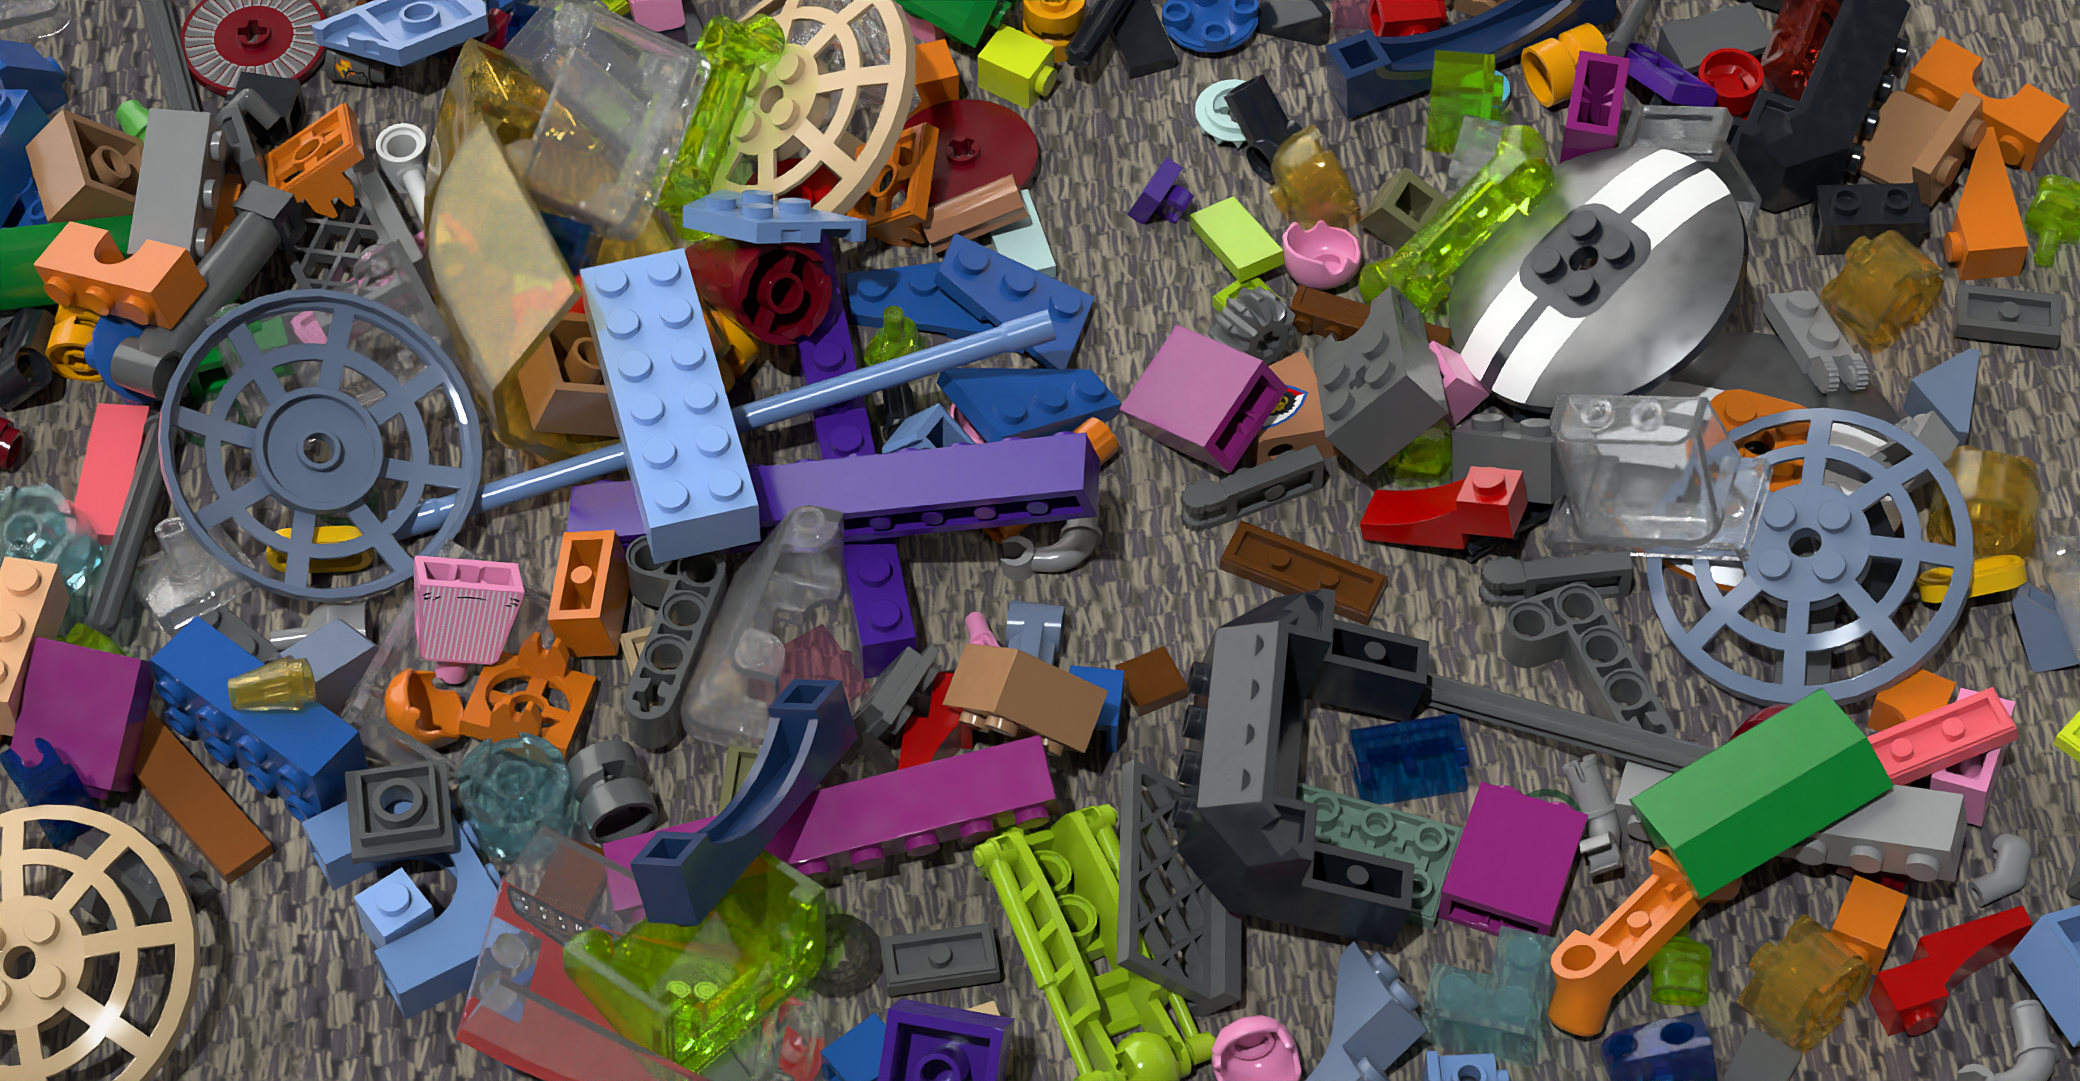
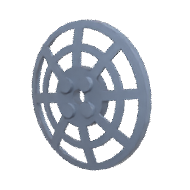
M326 289L287 290L258 297L230 310L206 328L186 351L168 384L160 411L158 449L161 473L170 500L186 529L212 558L232 574L262 590L291 599L324 603L358 600L387 592L414 578V558L412 559L391 535L397 532L413 513L425 486L457 489L454 504L443 526L425 549L417 555L439 557L458 534L470 512L481 477L482 440L479 418L469 389L454 362L429 334L406 316L380 302L348 292ZM320 311L333 313L326 344H292L272 349L263 354L247 325L260 319L287 312ZM354 318L370 323L396 337L416 353L428 368L401 385L393 375L378 363L358 352L348 350ZM228 337L244 366L236 371L223 386L211 408L210 415L180 406L179 403L183 391L196 367L216 345ZM293 362H322L317 387L300 388L289 393L285 391L272 370L278 366ZM343 367L368 378L387 396L366 409L354 398L340 392L339 387ZM252 381L269 405L256 429L225 420L235 398ZM440 385L450 401L458 424L462 450L461 468L429 464L427 432L415 403ZM398 414L401 415L409 435L412 454L411 461L383 457V443L378 427ZM174 427L205 437L204 451L207 472L218 500L194 513L185 499L176 472L173 448ZM310 439L324 441L331 450V460L322 464L312 462L304 453V442ZM221 442L251 450L252 463L257 477L232 491L223 468ZM377 478L408 483L398 506L382 523H380L362 500ZM270 495L281 505L293 510L294 516L290 538L266 528L252 517L246 509ZM344 511L362 534L357 538L340 543H312L316 516L332 515ZM233 518L243 530L257 541L276 551L288 554L284 582L266 577L240 563L220 547L207 531ZM373 548L393 570V572L379 579L350 587L324 589L306 587L310 559H341Z
M1831 408L1793 409L1763 416L1730 430L1706 446L1682 469L1667 490L1655 515L1647 547V579L1652 603L1667 638L1681 657L1707 681L1733 696L1763 706H1773L1775 704L1792 705L1820 688H1823L1838 706L1862 701L1898 684L1916 672L1932 657L1956 626L1969 597L1975 568L1974 534L1967 505L1953 476L1938 457L1914 436L1885 420L1856 411ZM1796 423H1810L1806 444L1792 445L1769 451L1751 459L1744 465L1727 451L1736 443L1763 431ZM1833 423L1855 425L1881 433L1903 445L1913 455L1886 469L1880 463L1859 452L1840 446L1829 445ZM1804 459L1801 484L1788 486L1772 493L1755 476L1759 472L1777 464ZM1826 461H1836L1852 466L1869 475L1872 480L1848 496L1835 488L1823 485ZM1709 464L1725 480L1716 488L1706 502L1698 519L1695 532L1665 535L1667 522L1677 499L1692 478ZM1927 471L1931 472L1938 481L1950 505L1956 530V547L1922 541V531L1917 510L1903 485ZM1736 490L1755 507L1746 519L1742 530L1712 531L1721 508ZM1889 495L1901 515L1905 539L1872 535L1864 511ZM1803 537H1814L1821 542V547L1813 556L1799 557L1791 552L1794 543ZM1740 552L1747 576L1723 597L1712 577L1709 553ZM1693 554L1696 581L1705 602L1711 610L1688 633L1678 621L1667 597L1662 574V557ZM1880 558L1902 561L1893 585L1883 599L1876 603L1861 586L1869 572L1872 559ZM1920 563L1953 569L1951 584L1940 609L1926 629L1910 643L1891 621L1890 617L1899 609L1909 595L1918 575ZM1761 595L1769 602L1787 609L1785 633H1780L1760 627L1739 613L1756 597ZM1844 600L1859 617L1854 622L1835 630L1808 634L1810 611L1824 609ZM1727 626L1732 632L1753 644L1773 651L1784 652L1782 684L1763 682L1737 673L1714 660L1703 649ZM1872 632L1893 657L1881 666L1851 679L1824 685L1805 686L1807 653H1819L1841 648L1864 638Z

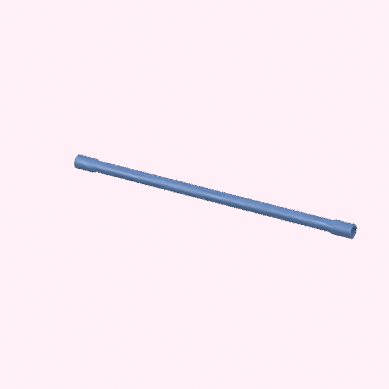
M1048 309L1004 322L990 330L732 408L731 412L737 433L741 434L1005 352H1018L1057 340ZM617 443L480 485L477 488L473 506L467 517L626 469L628 467L622 445ZM456 493L441 498H429L419 501L410 517L394 533L395 539L400 541L440 529L454 504ZM395 509L388 511V517Z

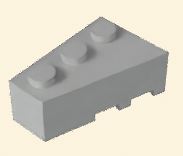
M149 109L127 251L129 257L133 256L148 239L186 248L197 266L212 248L211 230L232 148L226 139L225 132L221 131L211 113Z

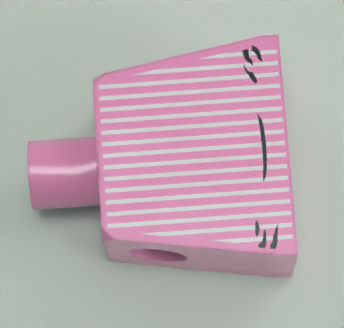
M415 555L414 606L418 649L421 658L437 661L435 672L439 680L450 684L462 683L466 680L469 663L491 665L499 660L524 597L518 563Z

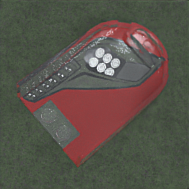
M544 825L541 826L500 881L455 1037L456 1040L506 1065L545 1081H813L822 1065L820 1051L825 1048L823 1023L814 999L805 1001L801 992L791 980L796 971L769 944L741 926L711 911L698 926L678 927L675 924L649 923L632 870Z

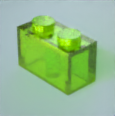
M1435 50L1427 114L1425 151L1485 156L1487 137L1497 138L1499 108H1494L1492 105L1501 106L1504 76L1494 75L1495 54Z

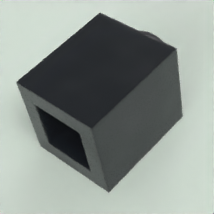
M241 71L235 90H229L226 95L224 106L243 89H253L281 115L268 130L249 112L245 115L251 132L258 138L256 142L279 146L296 135L306 112L300 81Z

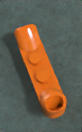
M1657 849L1648 857L1653 874L1590 936L1575 929L1552 954L1550 964L1556 979V985L1547 1010L1551 1023L1562 1030L1583 1037H1592L1602 1032L1613 996L1707 902L1724 904L1733 900L1740 890L1742 876L1703 899H1695L1667 849Z

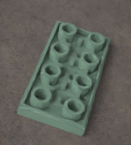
M1297 782L1296 800L1318 804L1315 842L1414 864L1412 906L1405 922L1433 930L1438 916L1441 891L1464 828Z

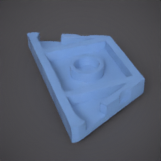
M373 0L312 24L314 40L321 46L400 67L407 64H417L432 54L450 47L465 45L472 38L489 32L487 0Z
M721 189L683 206L682 227L756 244L785 242L818 243L820 242L821 234L847 239L850 242L866 241L867 220L810 208L811 201L807 199L782 198L776 201L773 200L774 193L765 190H745L740 193Z

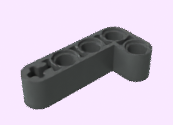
M645 535L631 542L627 548L626 563L629 585L632 595L638 601L660 608L625 692L624 705L630 738L636 745L643 748L656 749L671 742L677 733L727 606L729 591L726 564L723 556L718 551L654 564ZM701 581H709V582H706V583H697V582H701ZM683 624H693L686 627L680 626ZM668 667L675 668V669L669 670V671L662 670V669L668 668ZM654 700L659 702V706H655Z
M1580 583L1568 584L1519 601L1509 608L1505 618L1501 651L1503 657L1510 664L1527 669L1562 658L1594 717L1675 738L1676 732L1673 723L1602 597L1594 588ZM1571 616L1579 617V618H1581V619H1583V620H1576V619H1572V618H1570V617H1571ZM1521 633L1531 634L1534 637L1523 636ZM1595 658H1597V659H1603V660L1606 661V662H1605V663L1596 662V661H1594L1593 659H1595ZM1617 701L1627 702V703L1631 704V706L1620 705V704H1618V703H1616V702H1617ZM1617 757L1621 766L1625 769L1627 759Z

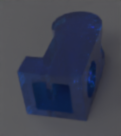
M1700 1011L1620 1030L1607 1037L1600 1047V1057L1609 1081H1717L1713 1045Z

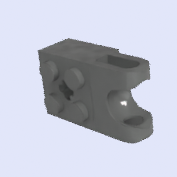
M1393 285L1371 301L1370 314L1367 320L1353 336L1344 341H1338L1332 332L1313 348V359L1326 439L1367 475H1370L1449 413L1438 358L1429 348L1422 314Z

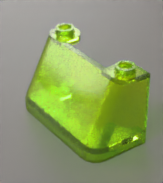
M763 849L760 855L755 858L698 926L678 927L675 924L649 923L646 916L614 942L612 936L599 927L590 928L585 932L581 931L574 935L563 948L564 971L566 976L654 1074L664 1081H689L807 984L816 974L824 959L826 949V889Z

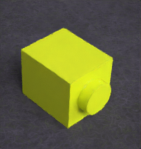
M1005 24L1000 26L978 55V87L1028 110L1040 95L1045 97L1051 92L1057 79V69L1054 68V46Z

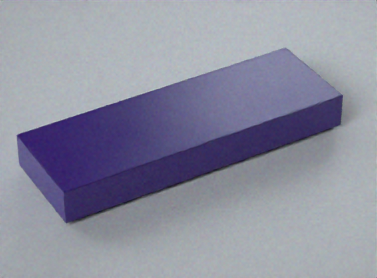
M1631 42L1623 56L1624 58H1630L1628 69L1630 76L1671 103L1713 110L1718 92L1715 91L1716 89L1647 44Z

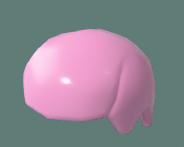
M1319 220L1312 229L1304 231L1301 230L1297 222H1294L1282 236L1286 270L1298 284L1316 290H1329L1346 284L1359 271L1362 262L1360 244L1358 239L1346 229L1331 227L1324 220Z
M1264 1015L1241 1017L1220 1030L1211 1049L1212 1066L1217 1081H1299L1301 1077V1065L1294 1038L1287 1027L1279 1023L1275 1018Z

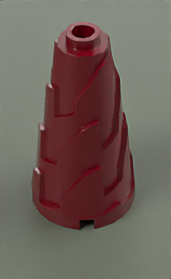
M708 238L705 242H697L685 250L697 294L702 296L731 321L742 327L749 335L760 341L775 345L797 343L791 340L802 334L809 337L822 323L829 309L832 296L831 276L823 272L820 263H825L823 258L814 249L803 243L756 244L738 239L726 238L716 240Z

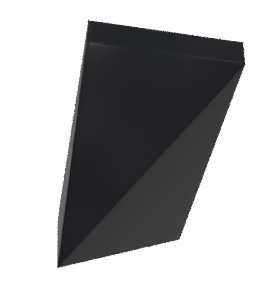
M1260 0L1258 27L1255 32L1322 46L1329 43L1331 11L1322 0Z

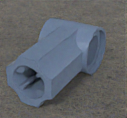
M1011 600L1006 626V648L1019 649L1053 665L1055 653L1060 654L1065 624V606Z

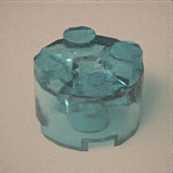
M38 482L39 486L30 485L23 488H18L15 485L7 486L0 491V568L5 556L58 564L68 595H70L83 585L93 569L101 562L102 547L98 543L95 528L88 517L70 500L46 483Z
M518 732L519 738L503 739L492 743V738L481 742L466 756L458 772L463 818L475 833L480 849L490 856L525 865L540 860L542 855L549 853L558 845L561 836H567L574 822L575 811L570 775L565 766L561 751L545 738L527 732Z

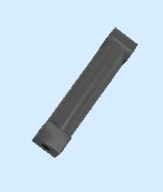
M253 180L232 205L237 217L197 265L207 286L172 329L149 324L139 337H127L118 345L113 354L110 367L111 377L116 385L164 401L168 384L190 346L206 328L227 313L276 250L288 254L307 230L294 194ZM188 383L181 398L186 397L190 392Z

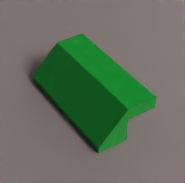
M1820 688L1635 795L1629 801L1656 849H1667L1695 899H1703L1891 789L1894 785L1865 734L1824 689Z

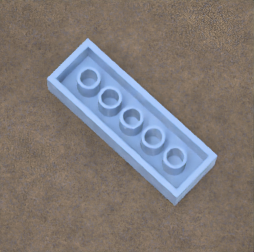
M684 248L580 269L584 310L654 564L761 541L757 498Z

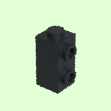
M1918 183L1816 185L1809 214L1816 255L1917 253L1921 235L1929 232L1930 208L1928 203H1921Z

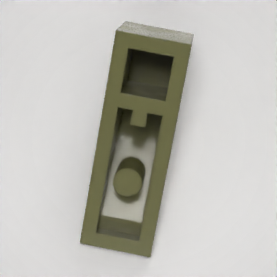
M1404 168L1382 184L1359 221L1362 226L1395 250L1454 277L1466 248L1482 225L1481 222L1407 168Z

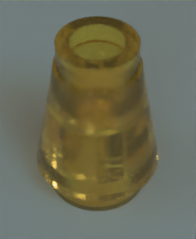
M288 655L240 674L238 677L229 678L228 694L235 711L244 709L301 710L304 703L315 701L316 686L308 659H295L292 655Z

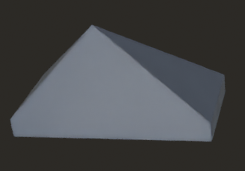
M2029 582L2016 587L2012 605L2031 671L2040 673L2080 664V611Z

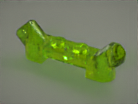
M720 14L711 18L704 26L691 60L707 68L674 159L656 156L645 188L647 203L653 208L668 213L674 234L686 241H699L713 235L712 233L682 227L683 206L712 193L711 188L718 168L728 152V141L735 121L744 108L745 94L754 69L782 55L785 48V36L780 24L765 14H754L741 22Z
M1514 125L1501 131L1495 156L1392 257L1365 264L1359 278V290L1365 301L1371 306L1372 300L1393 285L1420 310L1421 314L1434 308L1452 290L1445 280L1517 209L1527 217L1552 190L1554 172L1550 164L1546 162L1549 145L1545 138L1527 125Z

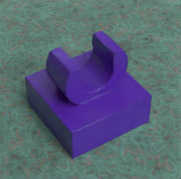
M1166 157L1127 215L1145 225L1156 210L1160 218L1176 224L1194 198L1192 193L1184 187L1172 185L1183 167Z

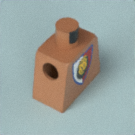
M1304 351L1294 353L1268 366L1288 389L1247 448L1255 466L1274 460L1285 451L1301 450L1314 444L1323 458L1339 455L1340 450L1326 439L1317 377Z

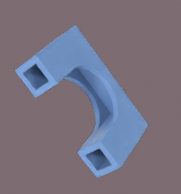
M450 793L451 811H452V810L456 809V806H455V802H454V800H453V797H452V795H451V793ZM405 799L395 800L385 808V811L390 814H401L409 810L413 803ZM345 801L302 822L309 850L332 891L385 865L403 860H421L438 865L450 873L457 882V889L450 905L437 919L374 951L380 975L405 1020L528 959L524 942L526 937L490 919L501 878L491 862L483 866L477 857L476 852L481 850L480 845L467 821L458 824L452 814L455 851L353 864L348 804ZM517 905L512 906V909L521 912Z

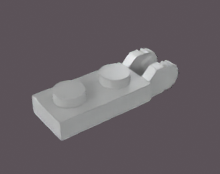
M1814 291L1767 294L1762 311L1803 374H1808L1814 385L1820 390V393H1834V391H1837L1840 382L1839 377L1844 384H1847V388L1850 391H1863V389H1866L1869 380L1866 363L1863 362L1860 353H1854Z

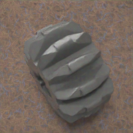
M1258 286L1253 290L1243 287L1235 300L1227 297L1226 307L1222 312L1214 314L1217 323L1207 333L1211 339L1263 360L1268 366L1270 363L1278 362V358L1283 351L1291 349L1287 342L1295 335L1297 329L1293 325L1295 314L1290 310L1289 305L1272 291Z

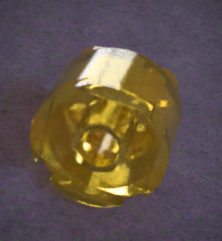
M1889 230L1872 240L1862 236L1846 251L1844 259L1848 263L1839 275L1823 288L1820 300L1827 306L1828 310L1875 350H1883L1901 339L1895 333L1896 330L1908 321L1916 327L1929 313L1943 290L1945 281L1938 275L1944 274V271L1897 231Z
M1968 445L1955 448L1951 452L1950 458L1942 464L1953 476L1966 502L1974 534L1975 560L1997 555H2018L2022 559L2027 557L2035 545L2042 493L2041 483L2036 474L2035 463L2024 456H2011L1997 451L1979 450ZM1934 479L1927 521V537L1931 543L1935 539L1938 544L1956 547V530L1950 505L1938 481Z
M1803 914L1791 925L1786 937L1777 946L1767 942L1754 954L1748 968L1755 974L1750 983L1740 993L1737 1003L1788 1046L1790 1045L1797 1052L1799 1049L1806 1053L1816 1048L1842 1024L1844 1019L1838 1013L1847 999L1855 1005L1858 1003L1870 981L1872 967L1859 954L1808 914Z

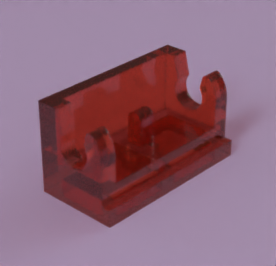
M1784 0L1760 64L1763 67L1764 76L1791 99L1800 101L1814 70L1823 41L1829 35L1832 28L1827 20L1820 15L1822 11H1825L1835 20L1841 8V5L1836 0Z

